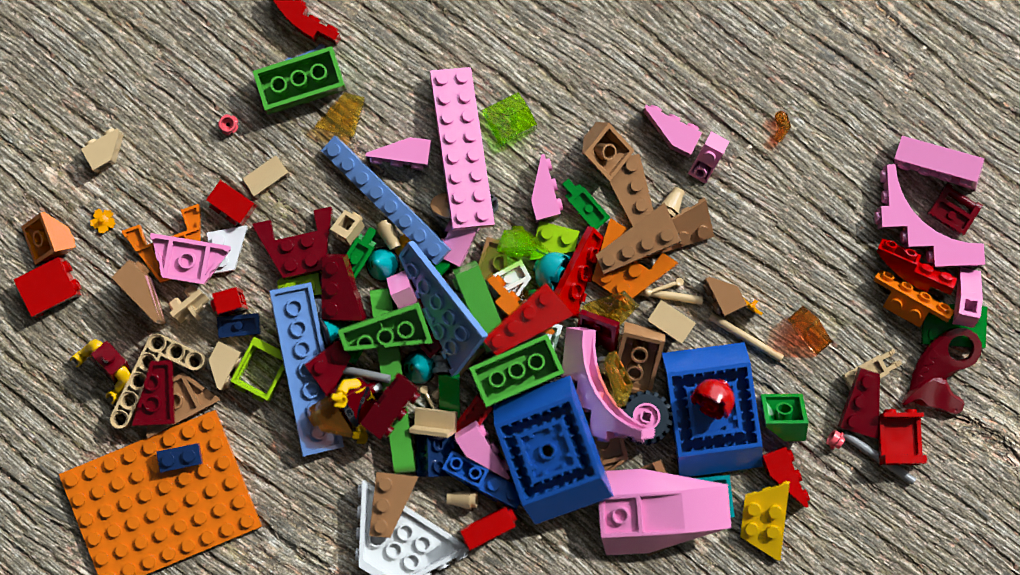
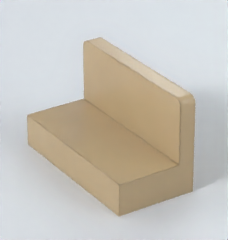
M274 156L245 176L243 181L253 196L258 199L291 175L279 158Z
M663 300L658 302L648 318V322L679 343L684 342L696 324Z
M417 407L415 408L414 425L409 428V433L449 438L456 433L457 412Z

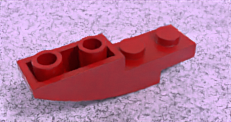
M273 0L286 20L305 37L316 42L317 38L321 36L336 45L339 43L341 36L338 33V29L330 24L325 26L319 23L320 19L311 14L307 16L309 10L304 1Z
M882 238L877 253L897 275L927 293L930 287H933L951 295L957 278L953 277L950 273L939 271L929 264L919 262L921 255L916 253V251L906 249L897 245L894 241Z

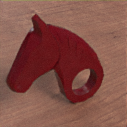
M953 327L933 339L915 365L909 385V392L901 404L906 406L913 401L923 407L956 416L960 414L964 409V400L951 391L947 378L977 362L981 356L982 343L978 335L966 327ZM964 335L971 342V352L966 358L955 360L948 352V345L954 337Z

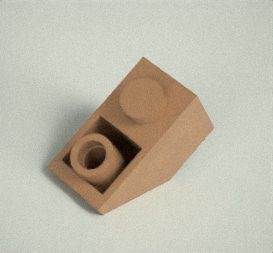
M712 277L704 279L705 284L703 288L708 296H712L714 300L712 306L717 315L721 314L724 317L747 305L738 286Z

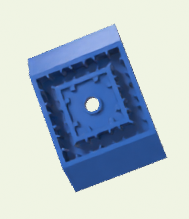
M745 342L662 353L668 403L671 406L670 411L673 412L672 432L678 475L690 477L763 467V446L751 362ZM707 379H721L729 384L735 397V404L727 419L722 417L721 420L709 417L700 411L701 406L698 403L695 405L692 403L691 394L699 383Z
M571 376L564 377L493 405L494 426L522 506L535 525L614 497ZM547 444L551 445L554 450L553 455L550 457L545 456L543 453V448Z

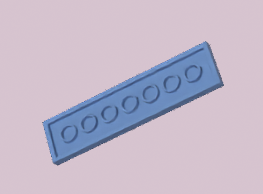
M309 282L270 290L269 295L302 456L342 448L344 444L337 409L334 406L335 402L331 396L329 398L326 397L304 366L306 362L324 350L312 284Z

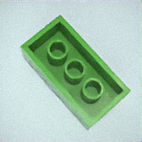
M332 46L253 71L264 110L268 115L347 90Z
M547 334L469 368L485 408L564 374Z

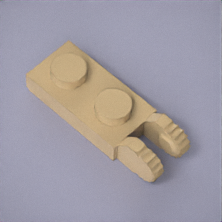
M894 348L882 355L873 357L843 374L842 377L849 389H851L858 367L880 374V378L889 374L891 370L902 365L900 360L892 362L887 367L883 362L884 359L896 353Z

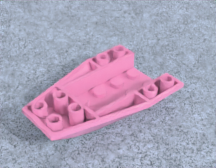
M642 468L605 471L614 497L598 502L601 539L606 555L651 553L731 528L727 484Z

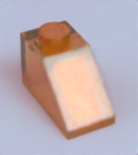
M804 306L788 318L794 331L816 355L832 342L818 317Z
M331 395L309 407L310 415L308 418L314 427H319L321 432L346 437L354 436L351 426L339 407L334 406L335 401L332 400Z

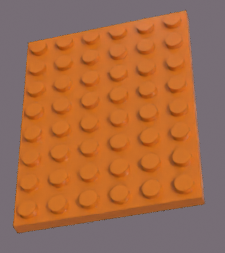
M216 410L59 474L98 575H147L262 527ZM196 443L200 444L203 464L160 472L157 451Z

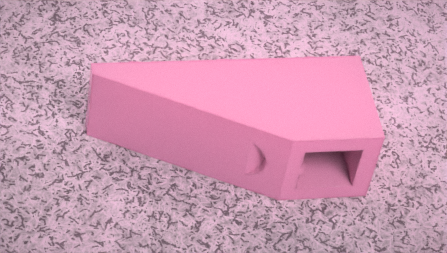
M646 105L643 112L670 149L689 158L702 132L698 131L699 128L691 123L686 125L680 122L681 119L673 114L668 116L662 113V109L655 105Z
M409 137L367 152L365 156L373 164H382L383 161L391 162L390 165L394 167H403V164L411 165L412 169L423 170V167L428 168L432 142L427 139Z
M542 154L531 198V206L536 223L559 217L561 215L560 211L563 210L561 199H557L555 191L558 190L555 178L551 179L549 171H552L550 159L545 158V154Z
M960 267L952 324L974 328L981 316V271Z
M475 421L455 433V440L466 457L507 480L510 478L508 463L505 459L501 460L498 453H500V450L495 442L490 443L487 438L489 433L483 424L479 425Z

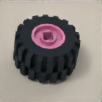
M650 391L636 392L635 395L629 396L621 407L632 419L642 425L655 429L654 438H647L645 442L633 441L632 437L628 436L629 441L637 443L636 445L650 446L653 443H658L667 435L672 426L673 412L670 411L671 406L665 402L666 399L664 397H659L658 393L654 392L653 394Z

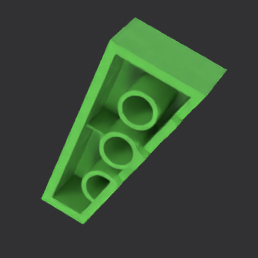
M475 260L453 269L456 278L452 279L456 290H461L463 298H460L462 303L469 309L473 317L488 334L501 322V319L479 265ZM483 341L480 349L485 348L486 353L492 351Z
M419 302L338 330L345 351L433 343Z

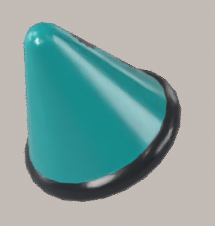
M387 247L373 250L366 262L369 276L378 282H387L386 278L397 274L400 268L397 254L394 251H390Z
M318 317L324 349L339 337V329L348 326L346 322L325 320Z
M415 350L405 356L401 368L403 376L414 385H425L435 376L432 374V369L435 367L433 358H429L423 350Z

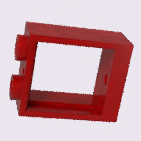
M504 506L461 528L460 532L471 550L516 527L515 521H517V517L512 508L508 509L507 506Z

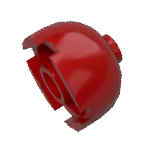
M707 379L699 383L691 394V401L694 405L698 403L701 406L700 411L721 420L722 417L727 419L735 404V397L726 381Z

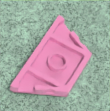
M154 233L150 234L162 278L205 285L231 251V246Z

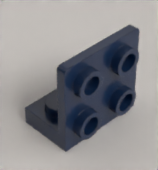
M422 434L415 435L416 476H450L442 468L451 450L464 456V452L455 440V434L449 438Z

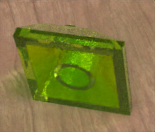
M519 92L482 110L500 147L537 129V123Z
M512 226L511 230H504L497 246V252L511 258L544 256L550 253L523 226Z

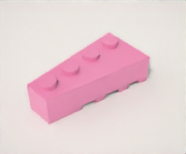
M902 136L894 163L897 164L898 168L904 170L912 169L918 171L919 174L933 176L976 191L983 169L984 158Z

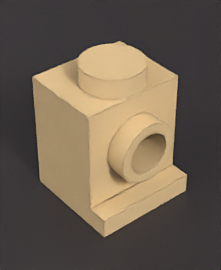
M344 210L330 230L335 238L351 247L365 225L362 222L363 218L355 212L351 214Z

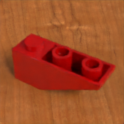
M781 447L764 453L763 466L766 474L778 485L783 484L785 481H790L788 494L802 507H809L808 501H810L806 489L801 487L802 477L799 470H795L792 462L795 459L790 449L787 450V447Z

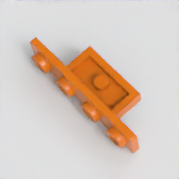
M880 270L874 278L875 282L891 290L883 307L919 328L929 312L946 322L950 320L954 313V310L946 303L933 299L928 293L917 290L910 283L899 280L888 271Z

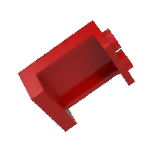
M57 257L13 279L31 317L39 318L45 315L44 312L73 297L82 296L79 291L82 289L76 278L73 279L71 274L73 269L68 260Z
M885 409L884 413L879 414V465H923L927 463V455H923L921 418L924 417V413H917V409H905L904 413H897L896 409Z

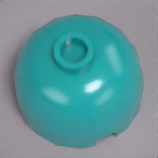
M551 252L537 260L533 271H535V280L539 287L546 283L554 292L571 257L563 253Z

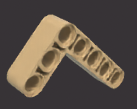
M151 335L110 416L111 425L117 429H125L132 425L144 387H138L136 379L139 376H143L145 380L148 372L145 361L148 357H152L154 361H161L167 358L190 370L201 371L207 366L206 356L165 335ZM158 338L163 340V346L160 349H156L154 346V342ZM176 347L182 349V355L179 358H175L173 355V350ZM195 356H199L201 359L198 367L192 365V359ZM132 394L135 397V403L129 406L127 404V397ZM121 413L126 417V422L123 425H120L117 421Z

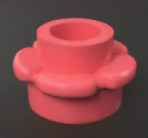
M224 115L218 122V127L222 130L223 134L230 135L238 130V120L235 116Z
M833 430L830 433L826 444L830 446L831 450L835 449V447L839 449L845 441V438H843L844 433Z

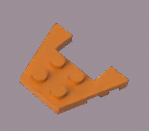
M199 204L181 210L187 231L172 237L201 241V207ZM141 225L122 230V234L141 256L158 281L164 283L172 280L162 278L153 243L147 244Z
M611 218L601 250L624 234L627 228ZM662 252L650 270L635 261L604 275L597 261L592 281L628 304L651 284L662 278L671 269H674L678 262Z

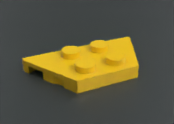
M785 481L783 484L774 487L763 488L759 492L754 491L745 494L740 537L777 561H781L790 481Z

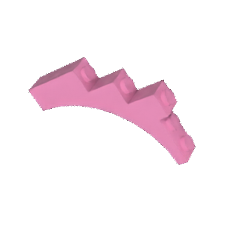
M888 164L883 167V170L880 171V181L884 184V191L881 192V201L885 203V206L877 208V212L874 213V222L878 224V229L903 228V231L900 232L901 244H904L906 249L929 248V251L926 252V261L933 268L979 267L985 265L984 244L966 243L951 239L936 232L924 223L911 209L902 193L897 178L896 165Z
M566 327L562 364L564 374L561 377L571 376L573 383L577 384L576 392L583 411L591 412L590 431L592 436L597 437L598 441L609 442L611 438H626L628 436L637 442H645L647 438H654L655 429L642 425L629 417L609 394L597 363L595 348L596 330L583 327Z

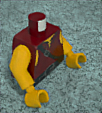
M94 339L70 358V361L76 359L78 362L76 367H79L88 357L115 385L114 389L105 395L106 399L111 396L113 398L112 404L118 401L130 378L131 369L128 362L107 340L102 343Z
M360 377L342 380L339 387L329 393L335 402L334 406L338 407L345 421L354 429L356 428L357 431L352 433V438L357 439L358 444H365L368 440V434L365 432L366 428L360 423L377 402L374 395L383 388L379 381L373 380L366 384Z

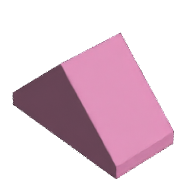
M405 270L386 278L390 295L398 309L419 302Z

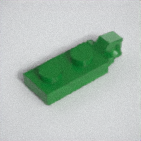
M569 178L562 183V187L567 191L565 195L568 199L567 201L590 227H594L597 230L610 219V216L584 186L582 187L580 184L575 186Z
M369 227L365 235L360 234L358 238H355L347 252L355 281L375 249L376 242L373 239L377 231Z

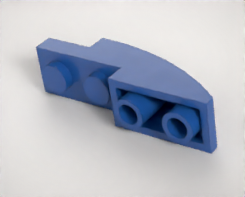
M451 450L442 468L443 471L487 498L517 510L521 500L515 484L489 472V469Z

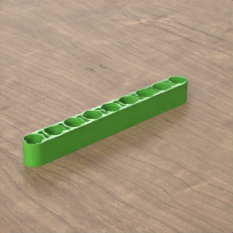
M389 288L370 290L373 317L394 310ZM399 346L377 348L380 372L391 375L390 383L382 382L383 392L393 382L397 373L403 375ZM408 406L405 408L407 411L406 415L400 422L398 420L395 421L392 425L395 429L389 435L395 474L416 472L412 435L409 433Z

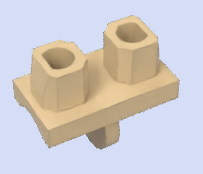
M190 285L184 292L188 297L182 302L179 298H174L169 302L172 310L169 313L179 323L185 320L189 322L194 317L200 321L202 317L199 313L205 309L203 305L210 301L207 295L200 289Z

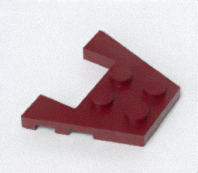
M332 206L313 210L317 231L275 240L271 220L253 223V228L284 280L322 272V256L328 253V240L333 216Z

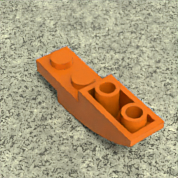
M491 273L485 278L499 294L493 301L508 315L526 300L524 299L519 304L520 298L513 290L510 292L504 287L506 282L499 275L495 277ZM550 327L542 333L553 335L555 331Z

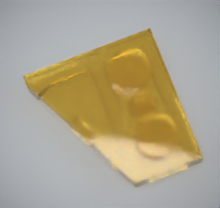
M344 92L338 99V102L327 111L328 113L324 118L316 123L315 127L320 130L355 138L365 97Z
M625 291L587 302L583 308L586 311L620 322L621 326L640 305Z
M612 351L606 357L604 368L608 374L614 398L619 408L626 406L633 383L617 352Z

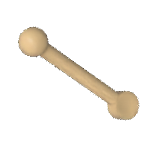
M677 278L674 282L651 290L645 289L644 295L650 297L652 293L672 286H682L684 280Z
M422 386L420 392L425 395L431 409H436L428 394V387Z

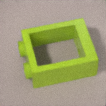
M253 337L231 382L235 384V389L243 393L246 390L254 393L252 397L260 402H264V400L270 401L285 374L283 363L267 393L242 381L241 378L257 348L282 360L281 350L257 337Z

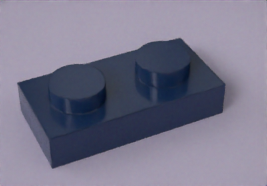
M260 314L217 317L218 338L261 334Z
M199 443L157 451L160 472L203 464Z

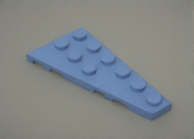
M410 241L398 257L408 279H411L415 285L416 291L414 293L417 299L420 298L424 308L422 311L434 338L439 340L443 348L441 353L444 359L447 358L451 369H449L451 376L458 375L487 338L488 334L414 241Z

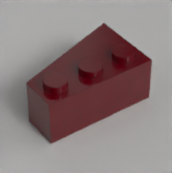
M326 254L322 256V319L365 320L367 314L355 283L348 255Z
M400 373L395 375L393 382L384 390L383 395L372 406L360 423L379 439L389 437L395 429L392 427L395 421L398 420L400 422L406 415L407 411L405 408L409 403L413 405L420 397L418 393L420 388Z

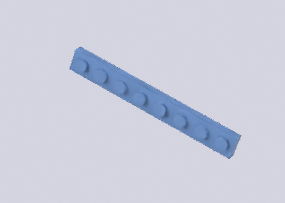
M333 136L321 152L411 241H414L435 265H438L451 249L337 136Z

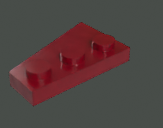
M173 360L150 361L132 426L175 424Z
M858 367L838 424L840 428L879 439V373Z

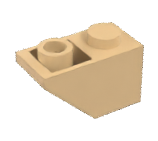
M109 129L103 133L101 138L89 140L85 143V147L81 148L89 165L96 173L116 163L124 136L119 129Z
M220 341L216 344L209 358V363L217 388L225 390V388L231 386L232 375L240 364L244 353Z

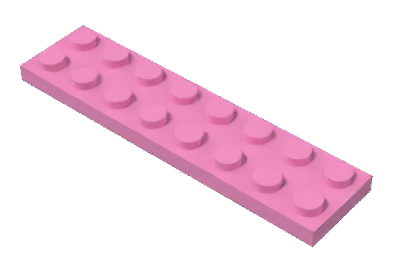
M471 67L431 70L429 75L452 231L493 227L495 223Z

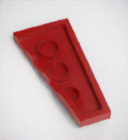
M587 226L554 291L574 314L572 317L578 319L581 302H585L587 296L584 293L587 282H591L593 277L592 266L598 261L596 254L600 252L604 237L594 227Z
M544 283L491 330L484 342L497 356L574 314L553 290Z

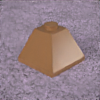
M596 122L584 136L582 154L610 182L632 155L634 149L609 122Z

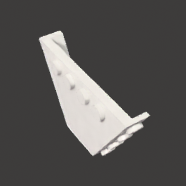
M366 480L362 481V485L358 486V497L361 498V506L357 508V519H360V527H357L356 540H360L359 548H356L355 561H359V567L371 575H431V570L435 568L441 570L450 565L448 561L454 558L458 561L468 555L467 551L470 550L468 545L407 506L404 507L391 538L369 536L375 486Z

